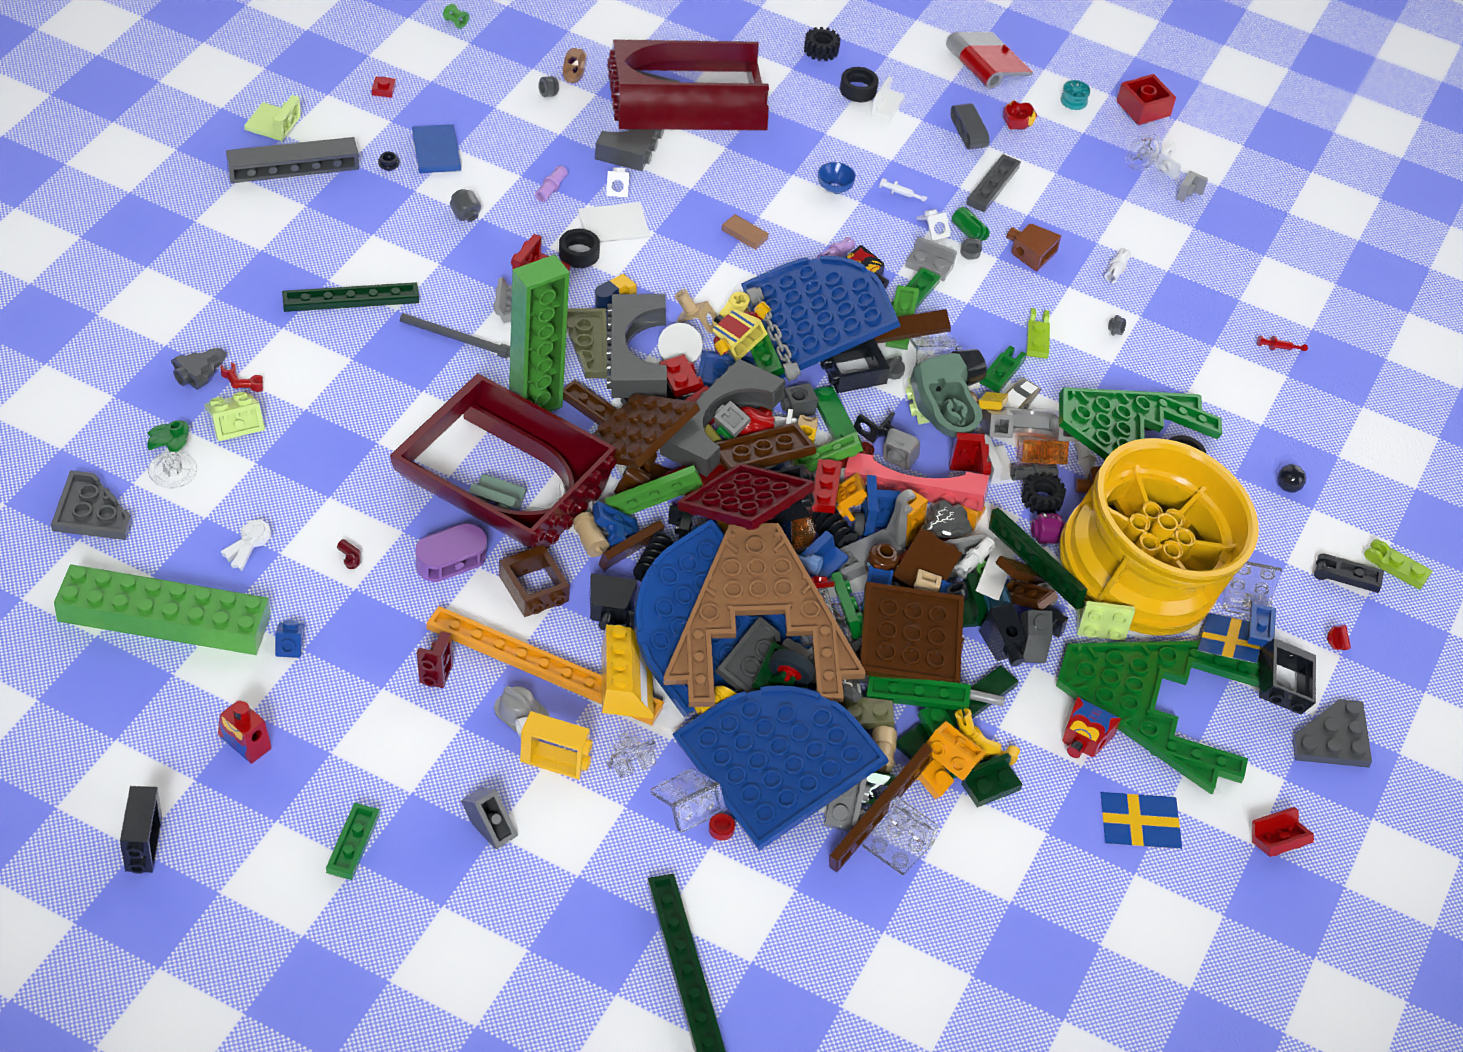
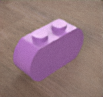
M464 523L420 539L415 548L416 570L418 574L425 580L439 582L482 566L486 560V534L478 526Z

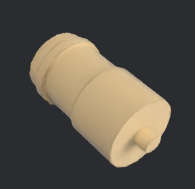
M584 512L574 518V529L580 536V541L587 555L590 557L603 555L609 549V543L603 531L595 523L592 513Z
M878 726L873 729L871 738L888 757L889 763L877 771L891 773L895 764L894 753L896 751L897 732L889 726Z

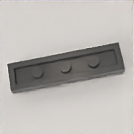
M1002 154L967 198L966 205L985 213L1018 171L1021 161Z

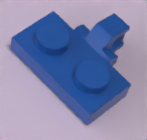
M599 501L592 506L595 523L605 528V531L609 533L607 540L610 546L614 547L626 540V538L639 532L637 519Z

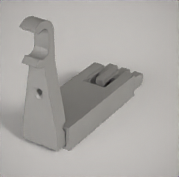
M911 489L903 491L897 497L894 512L886 529L840 548L849 558L837 571L841 572L843 580L848 579V581H851L868 573L865 569V560L871 547L876 544L891 545L897 551L899 557L905 551L907 514L913 510L907 502L916 497Z

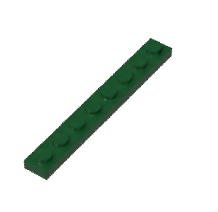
M672 873L650 877L647 880L649 893L694 1052H726L675 875Z

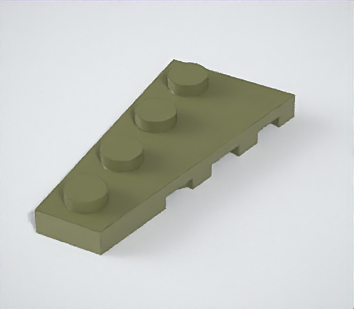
M568 308L567 331L584 377L607 378L606 308Z
M862 697L857 702L843 699V702L839 703L856 718L865 730L874 729L878 726L895 728L893 701Z

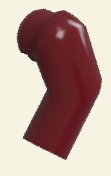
M345 539L340 540L337 544V549L346 555L343 560L345 566L348 569H356L361 563V551Z

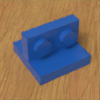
M876 475L866 476L865 488L868 496L861 503V512L865 516L862 538L874 534L875 529L887 528L895 509L896 499L901 491L877 490Z

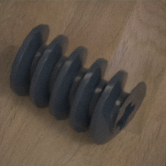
M836 508L835 513L812 511V516L808 517L809 524L819 533V536L825 531L833 535L835 546L839 549L858 540L857 533L853 532L852 527L848 526L846 520H842V515L837 513Z
M661 532L653 534L652 539H650L633 569V575L638 581H642L654 560L666 548L675 543L668 535Z

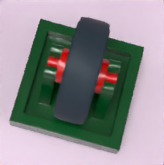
M772 642L767 649L751 687L757 690H761V687L794 686L807 689L815 672L814 663L802 654Z

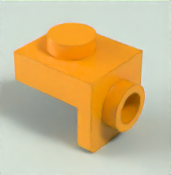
M934 758L915 780H919L934 799L940 798L955 781Z

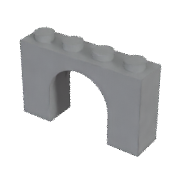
M1003 408L1000 411L982 409L983 418L980 429L989 437L1012 438L1013 433L1020 432L1048 435L1058 441L1079 442L1059 427V411Z

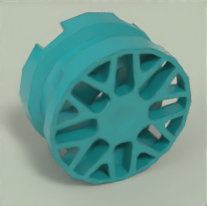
M1079 80L1067 81L1063 85L1060 101L1066 108L1082 110L1088 104L1091 89L1085 82Z

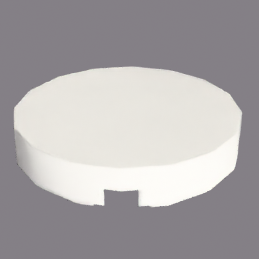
M675 323L662 331L658 340V351L663 361L685 354L687 360L694 364L702 353L703 342L701 335L694 327L685 323Z

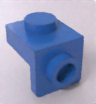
M296 620L279 622L275 633L276 657H301L305 623H298Z

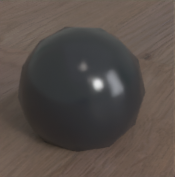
M1288 464L1282 467L1277 474L1278 485L1286 492L1294 493L1300 491L1306 484V473L1301 466Z

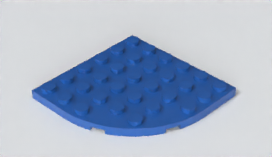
M823 255L820 256V259L809 260L808 257L801 258L741 283L743 292L746 294V290L760 287L764 296L762 301L772 309V318L770 320L772 324L778 326L782 334L780 341L788 346L792 355L790 361L792 363L796 362L800 371L901 326L890 298L877 275L866 269L863 264L845 257ZM751 303L748 305L750 311H754L756 306H752ZM761 320L762 324H764L765 328L767 329V322ZM774 328V332L771 331V334H772L773 337H774V334L777 333V331H776L775 328ZM771 340V342H772V344H773V346H774V349H775V351H776V348L778 347V345H777L776 341ZM784 348V351L781 352L783 358H784V354H787L785 348ZM779 358V360H780V362H781V365H783V364L786 363V361H782V360ZM784 373L778 377L783 379L786 377V375Z
M712 519L670 545L654 560L640 583L634 604V630L641 655L652 675L683 717L695 711L694 707H689L688 684L663 685V677L724 537ZM784 614L735 616L736 638L711 639L714 687L725 686L728 688L731 686L715 671L759 617H762L779 631L781 639L779 645L782 646L787 637L794 642L800 638V636H786Z
M794 686L761 687V690L749 693L744 691L735 694L716 704L672 734L675 741L759 851L889 763L888 757L856 718L842 705L822 697L818 692Z

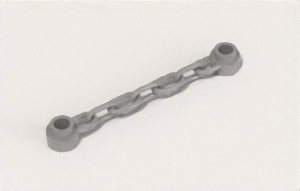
M760 287L746 290L752 306H756L764 300ZM770 311L763 319L768 324L767 333L770 339L776 341L778 345L776 352L782 361H786L782 366L787 380H795L797 376L801 375L796 362L792 363L790 361L792 357L787 345L781 343L782 334L778 326L772 324L770 320L772 313ZM774 328H775L776 331H777V333H775V334H774V337H773L772 334H771V331L774 332ZM785 348L787 354H784L783 358L781 352H783Z

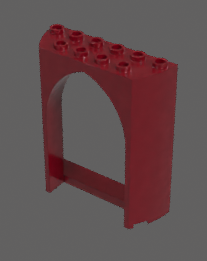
M613 39L612 49L609 50V58H607V70L610 80L611 100H613L614 121H618L619 129L767 131L769 84H762L757 62L759 42ZM635 70L746 72L749 83L671 82L655 79Z
M479 373L469 380L390 454L392 466L400 476L530 549L541 545L548 549L551 544H556L560 535L572 527L574 518L586 512L591 501H597L600 498L610 473L617 463V459L613 457L616 453V447ZM464 414V419L549 466L560 477L567 492L549 509L539 511L508 510L479 499L413 461Z

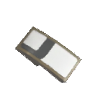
M1022 377L1005 393L1009 395L1008 402L1003 408L1024 409L1025 406L1029 407L1041 392V388Z

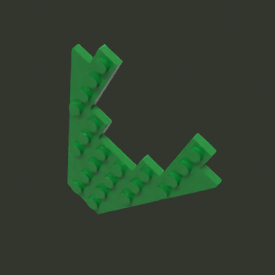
M1063 387L1059 392V427L1100 456L1104 461L1119 446L1134 440L1145 439L1144 427L1160 432L1164 428V419L1217 440L1223 434L1222 418L1202 410V395L1071 387Z
M1200 641L1068 643L1056 687L1075 700L1079 697L1121 718L1118 726L1119 731L1206 792L1214 793L1218 777L1242 784L1249 758L1174 736L1179 717L1155 710L1162 678L1186 685L1191 668L1259 688L1260 662L1253 663L1198 651Z

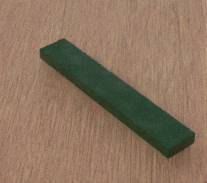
M417 282L286 290L282 291L284 312L415 304L419 303Z
M1000 508L993 509L988 529L1076 610L1083 608L1087 588Z
M999 666L974 684L971 689L1004 696L1017 687L1019 681L1006 669ZM971 700L969 709L972 713V719L992 704ZM945 709L958 730L959 726L955 717V713L958 710ZM922 723L897 740L896 748L909 760L930 739Z

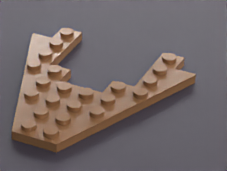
M763 523L755 530H747L744 527L729 524L665 672L663 685L688 684L689 707H714L711 639L736 638L735 616L785 614L786 636H812L816 692L832 702H843L842 680L865 679V670L779 523Z

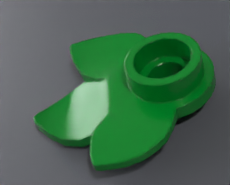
M175 420L170 424H161L150 429L147 432L150 436L147 442L148 450L166 445L171 454L177 453L187 442L186 438L189 435L187 422Z

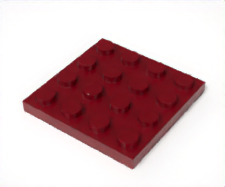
M739 463L677 501L678 510L688 512L690 515L703 516L709 520L722 521L728 525L741 526L747 530H755L764 522L773 519L778 513L790 508L795 502L804 499L806 495L815 490V484L812 480Z

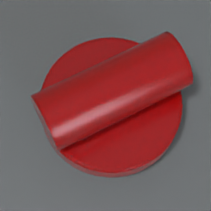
M1347 625L1332 626L1327 635V640L1334 650L1351 649Z

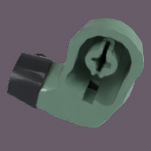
M969 349L939 354L923 360L913 368L910 384L917 408L944 435L955 438L956 433H973L983 418L982 409L968 389V386L980 382L986 377L987 366L980 350Z

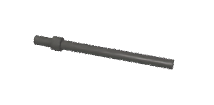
M404 313L400 316V322L497 353V356L505 359L510 358L509 345L492 343Z

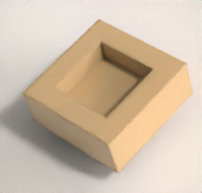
M918 569L913 588L938 592L942 577Z

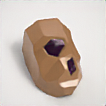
M571 48L566 52L563 64V78L567 82L576 83L583 78L587 54L582 49Z

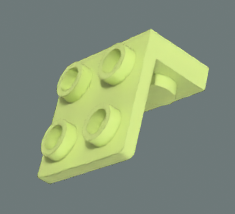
M291 95L287 102L283 103L282 108L264 102L261 103L244 125V129L283 141L301 117L300 97Z
M238 392L233 394L231 398L216 397L210 399V403L204 404L205 410L212 416L218 441L265 430L260 404L251 394Z
M1087 601L1085 607L1077 610V635L1125 641L1135 613V607Z

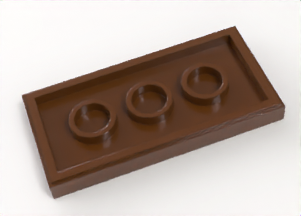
M796 422L715 443L720 446V464L725 471L739 463L764 468L816 454V446Z

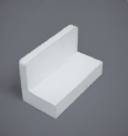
M888 76L876 94L871 117L888 123L891 122L905 99V94L891 90L893 77Z
M984 435L985 444H989L987 461L991 462L990 485L1016 482V480L1013 481L1012 477H1010L1012 464L1003 445L994 446L991 437Z

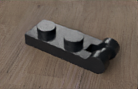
M1322 553L1317 556V566L1314 571L1316 579H1330L1372 592H1380L1384 570Z

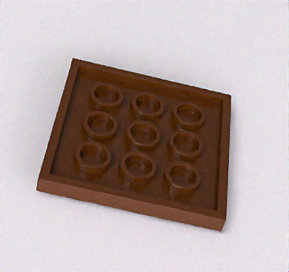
M634 394L629 397L628 402L621 408L615 410L606 422L600 424L592 435L616 447V453L613 456L617 459L616 464L640 468L700 411L697 402Z
M866 582L864 586L859 658L865 670V675L881 678L923 679L960 683L964 596Z

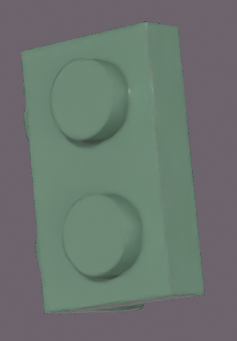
M482 474L478 485L471 484L469 493L487 503L489 501L496 503L497 507L520 511L527 489Z

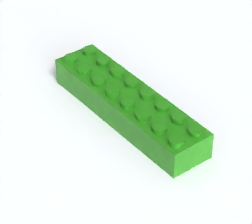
M556 255L512 269L509 390L549 412L563 406L570 274Z
M73 564L69 565L54 600L57 622L257 655L270 619L268 597Z

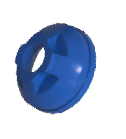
M840 162L826 163L818 170L819 184L827 192L841 194L851 189L856 179L854 170ZM836 183V184H839L840 186H833V185H830V184Z

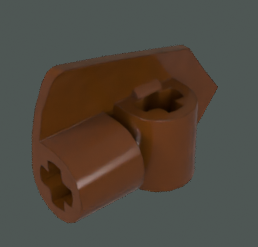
M655 453L640 468L627 466L614 493L619 494L656 480L659 476L673 469L655 463L658 457L657 453Z

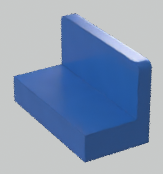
M825 531L800 555L807 557L814 554L823 557V565L818 576H827V580L831 577V574L836 573L849 560L848 555L835 546L833 535L828 531Z
M1252 603L1249 616L1248 644L1264 647L1275 638L1276 608Z

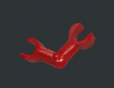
M231 362L230 370L224 369L222 365L220 366L221 376L229 380L232 388H250L254 392L263 391V376L254 375L250 379H239L236 375L234 363Z

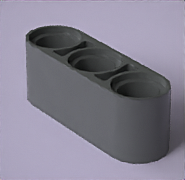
M974 104L952 105L950 111L951 119L966 149L988 147L990 142L989 133Z

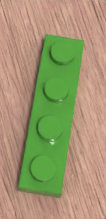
M693 465L605 499V503L620 512L631 515L692 492L703 486V483Z

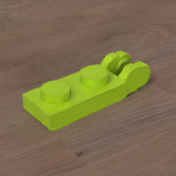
M1031 308L1026 339L1027 356L1048 359L1050 345L1049 310H1044L1042 314L1043 322L1035 321L1036 308Z
M1379 539L1373 540L1370 545L1371 548H1367L1364 552L1366 559L1377 565L1378 568L1419 590L1422 589L1433 572L1428 567L1389 548L1386 542H1382Z

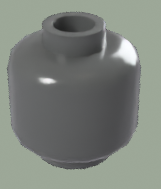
M460 189L452 194L450 208L458 220L471 222L478 218V214L481 211V203L473 191Z

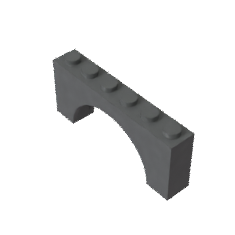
M635 70L643 75L655 79L671 82H680L670 78ZM632 129L623 132L602 131L595 146V160L643 171L645 165L650 164L652 151H656L658 139H662L664 130Z
M612 294V303H608L607 345H611L607 346V359H611L607 360V374H611L607 375V389H611V398H629L634 394L667 398V366L643 361L635 356L627 346L630 340L641 331L655 326L666 325V294Z
M738 359L732 366L727 368L720 378L714 381L707 391L701 394L700 398L696 401L700 411L660 448V455L685 467L694 465L699 474L707 477L720 464V446L710 440L704 431L708 423L714 418L717 409L731 401L737 407L754 405L772 410L785 397V379Z

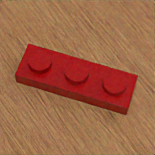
M818 459L815 477L816 484L813 491L815 504L812 506V511L835 513L842 461Z

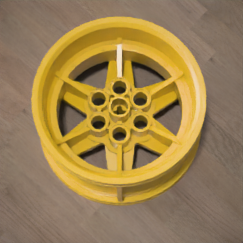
M1158 438L1139 439L1119 446L1105 459L1096 474L1094 483L1063 527L1059 545L1062 566L1087 588L1085 602L1093 601L1135 607V613L1129 630L1148 635H1174L1192 629L1208 615L1224 589L1236 573L1245 565L1255 550L1258 541L1259 524L1254 505L1245 488L1217 460L1192 446L1177 441ZM1108 505H1114L1118 512L1109 508Z

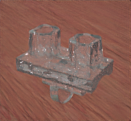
M627 732L620 734V742L614 744V749L617 753L612 754L611 760L606 762L609 769L615 768L620 779L635 772L631 763L633 760L638 759L642 770L655 766L657 761L653 750L657 745L654 739L634 746L640 743L638 736L631 738Z

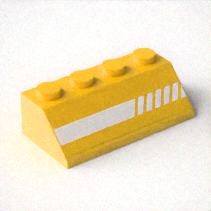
M606 624L601 647L602 713L653 719V676L641 655L635 631L631 627Z

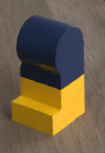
M624 274L605 282L595 289V307L606 308V311H608V303H612V294H637V284Z

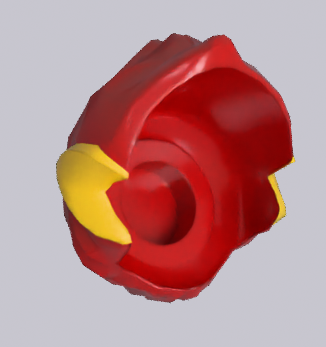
M1012 100L1003 109V119L1010 130L1027 129L1034 124L1037 118V113L1029 102L1017 103L1016 100Z

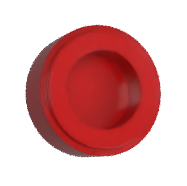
M719 813L710 819L708 830L714 839L724 841L734 835L736 824L730 815Z

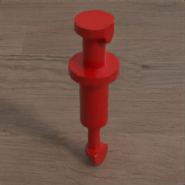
M1259 335L1257 338V346L1268 345L1270 350H1275V348L1308 350L1306 344L1302 346L1294 345L1290 341L1278 340L1276 336L1266 339Z

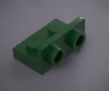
M1009 753L1001 756L995 755L988 761L977 764L969 775L962 780L961 785L977 808L1021 790L1023 784L1009 766L1011 760Z

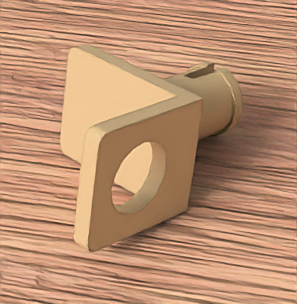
M686 289L677 292L674 298L683 308V311L677 318L678 323L698 318L709 334L713 333L712 330L715 327L713 321L718 315L709 302L695 303ZM707 313L712 317L711 325L707 322Z

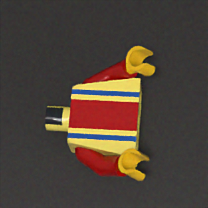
M762 301L754 308V311L741 312L732 310L726 317L722 315L716 316L713 321L715 327L712 330L715 335L713 339L715 353L718 356L728 353L735 361L744 357L767 335L761 320L772 309Z

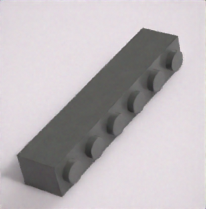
M354 137L226 150L230 183L359 170V153Z

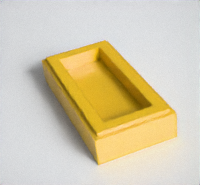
M986 392L979 399V407L981 409L1000 411L1008 402L1009 394Z

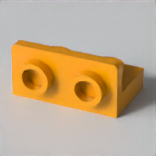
M858 472L839 484L836 501L838 504L836 507L842 517L847 516L851 522L855 520L852 506L860 505L865 500V497L868 496L864 481Z
M914 491L913 493L916 497L907 502L913 510L907 514L905 548L913 542L921 526L924 525L928 500Z
M947 721L935 730L926 743L932 747V757L960 780H964L986 755L983 749Z

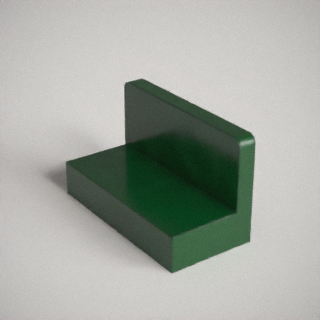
M969 573L964 582L968 588L969 596L964 602L963 628L982 626L988 613L983 594L976 591L979 583L977 574Z

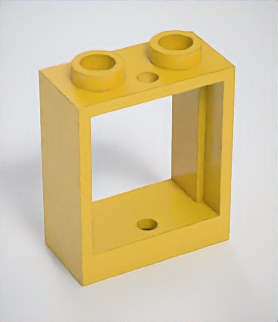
M530 711L521 730L520 762L579 780L583 770L588 771L592 756H589L593 741L589 740L590 729ZM539 739L552 742L561 746H565L571 749H575L578 751L576 753L567 749L553 746L544 742H540Z

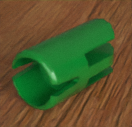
M961 207L954 212L951 218L952 223L969 239L975 238L985 241L989 238L990 232L988 227L968 208Z

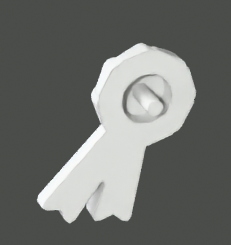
M262 519L249 520L241 528L242 539L221 551L222 556L227 559L228 563L232 561V568H239L242 571L253 548L263 546L268 542L272 535L269 524Z

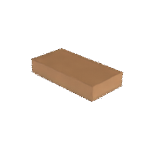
M736 214L722 224V231L755 250L767 241L769 233Z

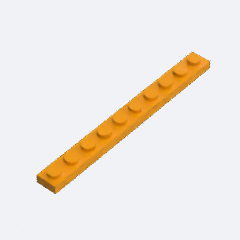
M438 606L426 623V629L439 635L441 631L451 633V640L602 704V679L598 673ZM653 697V719L632 718L652 726L662 711L664 702Z

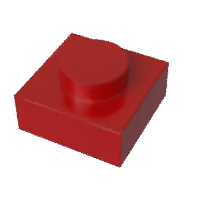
M375 76L372 85V95L392 98L396 79Z

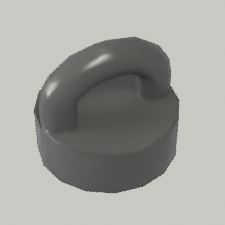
M554 76L541 77L538 83L540 94L543 97L556 96L559 91L558 80Z
M971 238L963 241L960 253L964 258L974 260L980 257L982 242L979 239Z
M896 356L887 359L886 361L890 367L888 378L894 380L902 378L905 372V364L902 362V357Z

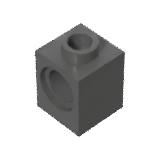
M810 383L785 388V397L780 401L784 412L786 411L788 414V409H793V418H799L800 415L807 417L816 414L818 398Z

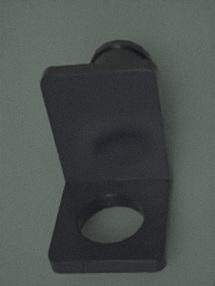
M892 412L880 426L860 414L854 423V428L857 433L874 444L879 437L883 436L886 438L889 429H896L891 425L895 413ZM860 424H867L870 432L864 431Z

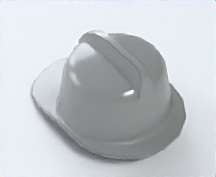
M506 686L503 694L495 701L494 705L497 717L515 732H517L515 720L528 717L530 711L549 716L548 711L534 699L533 694L527 688L520 686L511 688Z

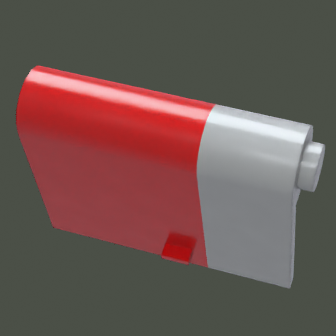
M955 32L947 38V48L988 89L997 87L1004 76H1026L1033 74V71L993 32Z

